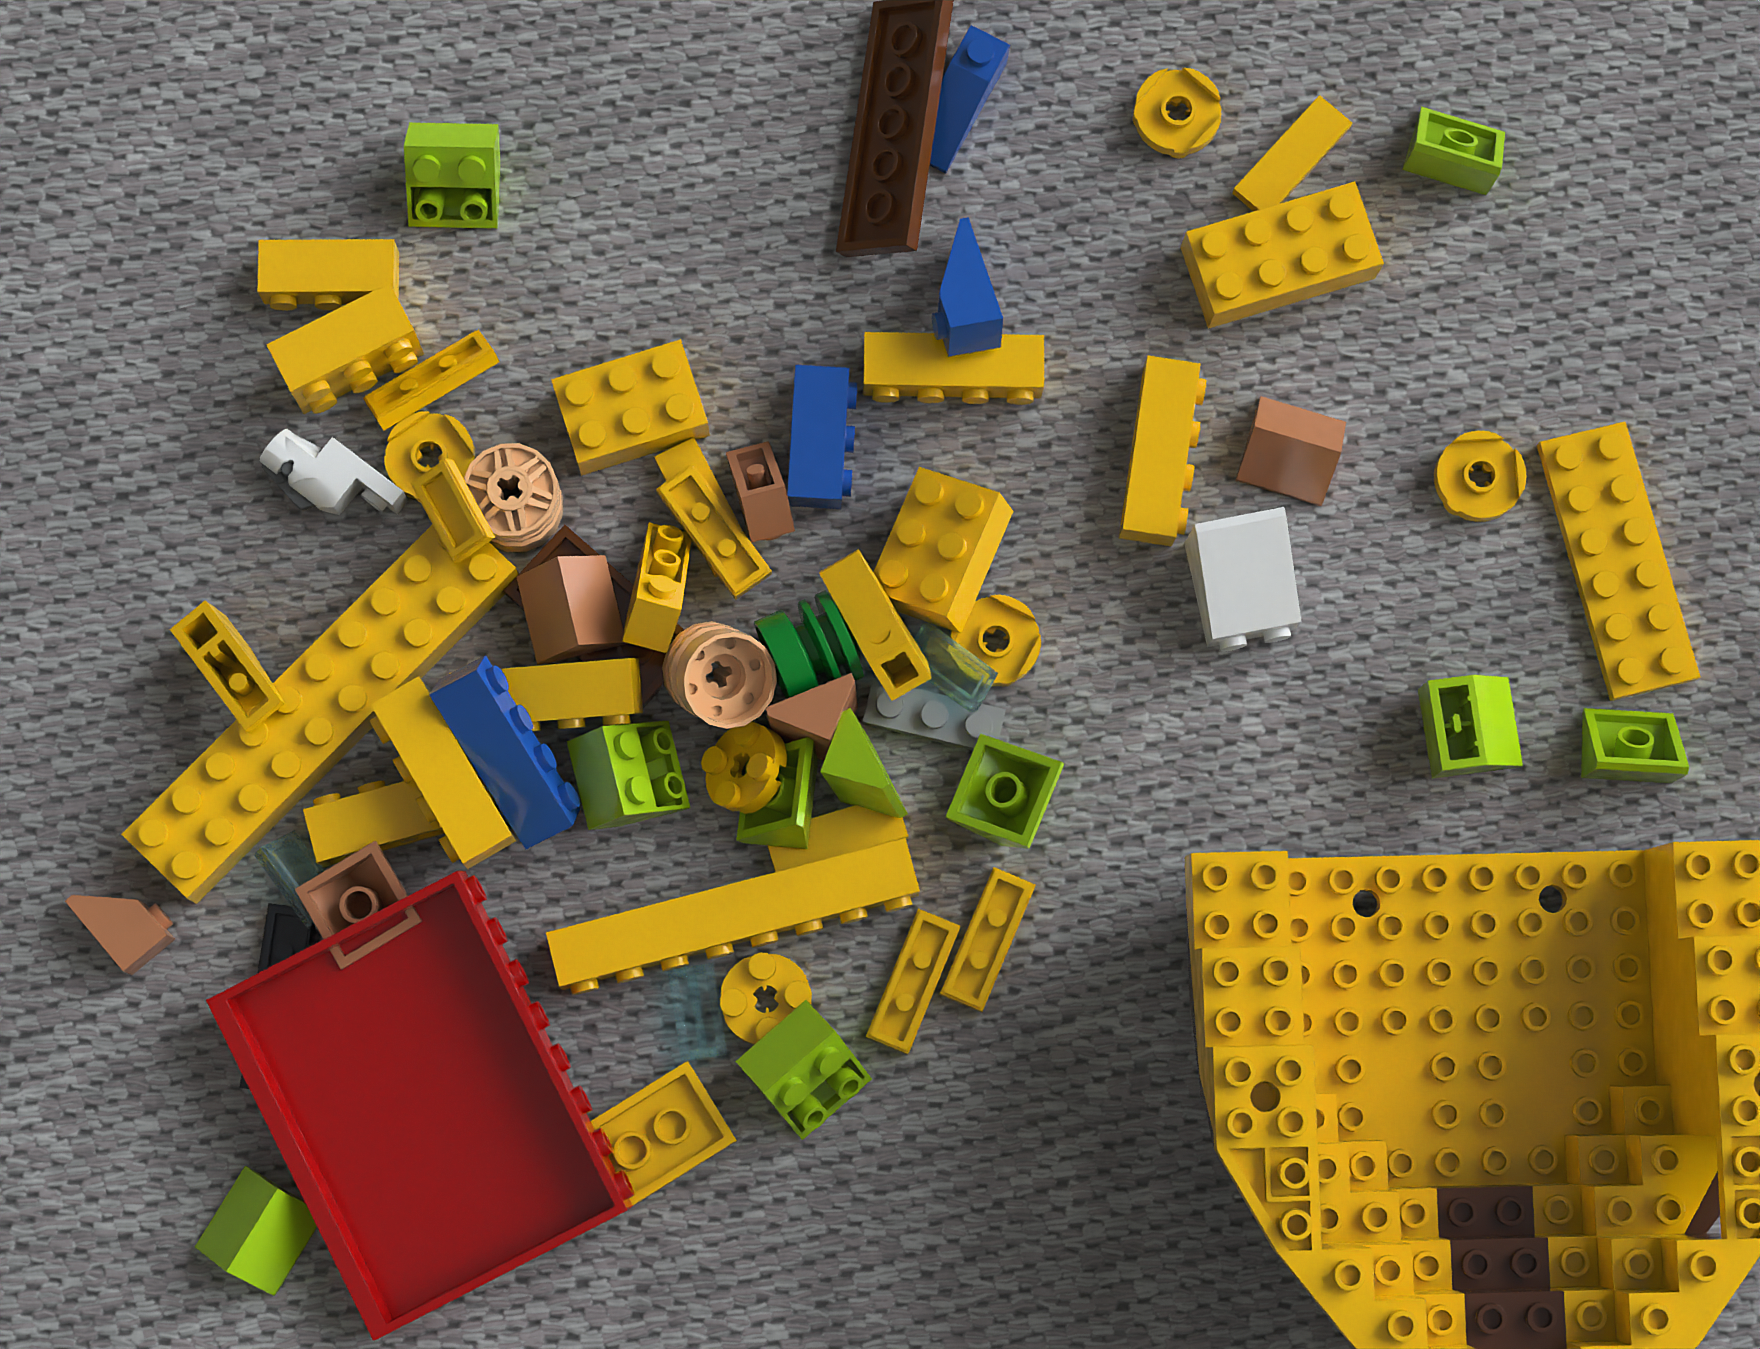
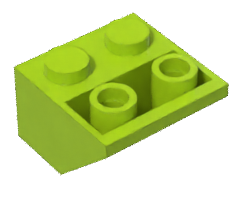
M409 122L403 146L408 226L498 229L500 184L499 124Z
M1467 675L1428 680L1418 689L1432 779L1520 768L1523 766L1509 677Z
M669 721L601 726L567 741L588 830L620 827L691 808Z
M807 1000L735 1061L801 1140L819 1128L828 1117L872 1080L837 1032Z

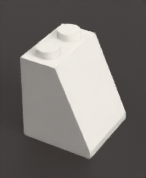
M1280 507L1194 524L1184 544L1207 647L1219 645L1221 651H1231L1247 646V639L1263 636L1265 643H1271L1290 638V631L1295 630L1301 623V615L1285 508Z

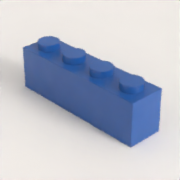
M485 655L439 679L429 695L526 850L572 827L581 810L579 807L580 799L575 788L569 782L564 783L557 772L556 759L551 749L545 743L540 744L533 733L532 720L527 710L520 704L516 705L509 694L508 681L503 671L496 665L492 666Z

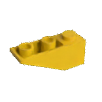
M648 523L622 640L626 643L663 653L668 652L682 610L691 539L687 533L675 526Z
M859 549L819 572L867 662L891 701L932 678L927 659Z

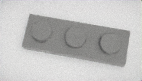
M873 678L862 724L974 750L980 734L999 740L1006 709L917 688L891 701L880 681Z

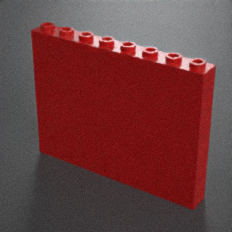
M458 870L206 1000L373 1341L633 1207L629 1199L635 1195L633 1187L623 1170L616 1173L608 1155L614 1153L612 1145L601 1127L597 1130L594 1129L587 1115L588 1112L592 1111L590 1101L580 1085L575 1088L573 1087L566 1073V1070L571 1068L569 1059L559 1043L552 1045L545 1031V1028L550 1026L548 1017L538 1001L531 1003L524 989V986L529 984L527 975L517 959L510 961L502 945L508 942L506 933L496 917L489 919L482 905V902L487 900L485 891L475 875L468 877L466 871ZM412 907L416 909L422 922L343 970L340 969L330 949L340 946L346 956L408 919L405 913L406 910Z

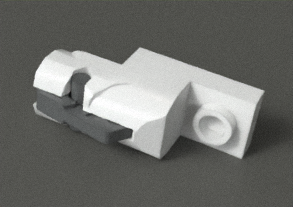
M284 429L272 439L260 456L263 470L300 510H307L316 506L319 510L340 515L362 488L364 492L361 494V497L380 512H383L388 507L398 515L408 502L403 490L333 437L321 450L317 445L295 435L288 429Z

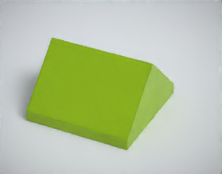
M1421 106L1402 170L1487 195L1502 169L1505 132Z
M851 708L843 711L821 768V774L840 802L853 806L858 805L897 818L908 815L862 725Z
M1583 708L1581 778L1673 783L1688 775L1689 764L1674 713Z
M980 734L945 818L998 845L1029 849L1064 763Z
M806 737L785 744L787 764L786 768L780 765L776 780L782 783L777 793L760 810L748 814L740 812L736 841L746 844L808 848L818 767L815 743L812 739Z
M245 1166L195 1245V1248L226 1272L275 1296L314 1234L317 1226L304 1200Z

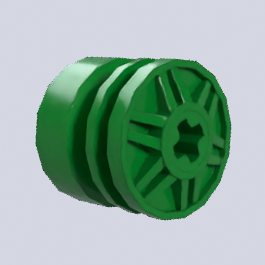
M826 590L814 596L820 614L816 617L805 599L798 602L801 623L796 626L792 624L782 609L754 621L760 643L767 648L775 663L777 682L786 699L818 687L816 676L824 673L829 682L840 678L838 666L841 665L847 674L852 673L855 681L864 677L860 663L859 645L841 612Z

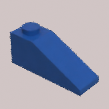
M972 25L969 27L942 78L930 166L945 174L1008 61L1010 45Z
M969 217L959 220L939 292L938 312L932 313L934 336L936 340L943 339L948 357L1001 347L1003 316Z

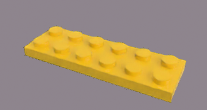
M1626 421L1540 441L1536 446L1610 701L1701 678Z

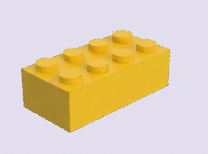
M1355 181L1186 231L1180 247L1208 329L1375 279L1384 265Z

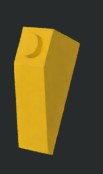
M206 600L169 629L246 732L252 731L285 704L252 649L228 617Z

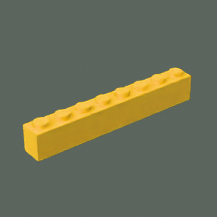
M906 838L549 931L546 932L559 987L562 990L570 988L572 995H579L599 989V980L616 976L617 983H624L644 977L643 969L661 965L662 971H670L689 965L687 957L706 953L707 960L727 956L734 953L732 945L750 941L752 948L772 944L779 941L777 933L795 929L796 935L801 936L824 929L822 922L840 917L841 924H847L868 917V909L884 905L886 912L901 910L913 905L911 898L919 896L920 889Z

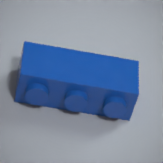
M795 365L787 492L789 506L841 509L842 496L851 497L852 470L844 469V452H854L855 426H847L846 418L847 409H856L858 382H849V368Z

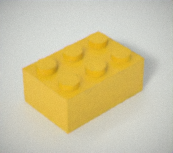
M390 283L266 344L303 414L310 411L314 414L327 411L336 405V398L350 391H353L355 394L367 391L377 384L378 377L392 370L394 373L407 371L418 363V357L424 355L415 330Z
M681 339L551 379L581 476L672 448L693 437L698 440L710 436L708 420Z
M922 467L918 468L873 572L897 612L962 633L1013 514L1012 508L1000 492Z

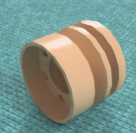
M520 443L498 444L482 451L470 463L464 481L495 536L490 541L494 547L506 552H527L543 545L557 531L563 516V495L551 463L537 450ZM518 486L521 496L519 498L510 496L505 501L502 491L505 488L512 491Z
M713 621L693 624L680 632L670 644L662 666L664 686L675 703L707 724L726 729L745 726L761 716L765 708L772 701L777 684L775 663L765 646L746 633L740 632L729 625ZM716 663L719 665V668L713 671L714 678L706 677L707 674L712 672L711 664Z

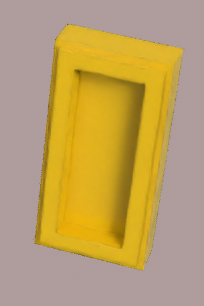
M444 459L410 483L453 562H461L495 538L452 459Z

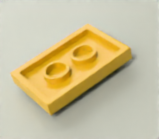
M688 1061L591 1120L595 1130L600 1127L604 1130L612 1145L614 1153L608 1155L616 1173L623 1170L633 1187L635 1195L629 1198L633 1206L737 1141Z

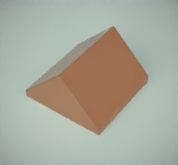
M1260 396L1235 481L1322 506L1342 452L1346 422Z
M605 555L557 556L516 576L537 665L627 644L622 641L624 630Z
M852 673L766 707L769 728L777 732L785 744L806 737L812 739L815 743L817 758L824 761L843 711L851 708L855 714L858 708L855 680Z
M377 841L370 843L295 889L323 939L408 896ZM412 907L406 910L405 913L408 919L346 956L340 946L330 949L340 969L343 970L422 922L416 909Z

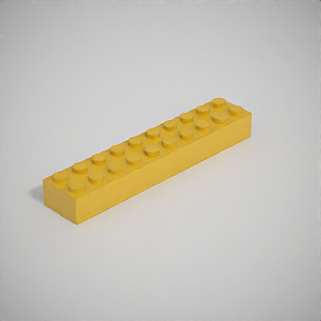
M432 524L273 683L285 704L249 733L243 729L236 719L121 835L187 899L197 904L373 728L369 720L377 715L370 704L418 676L422 678L505 595L503 590L519 574L516 567L490 542L461 562H453Z

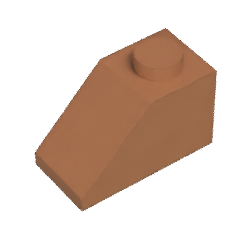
M769 441L726 452L751 543L760 540H774L783 534L794 532L795 528L785 484Z
M71 895L65 900L67 905L121 970L130 975L136 973L175 940L168 931L173 922L156 903L149 908L147 904L136 899Z

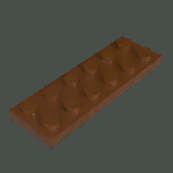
M881 0L873 2L836 252L844 257L917 251L954 0Z

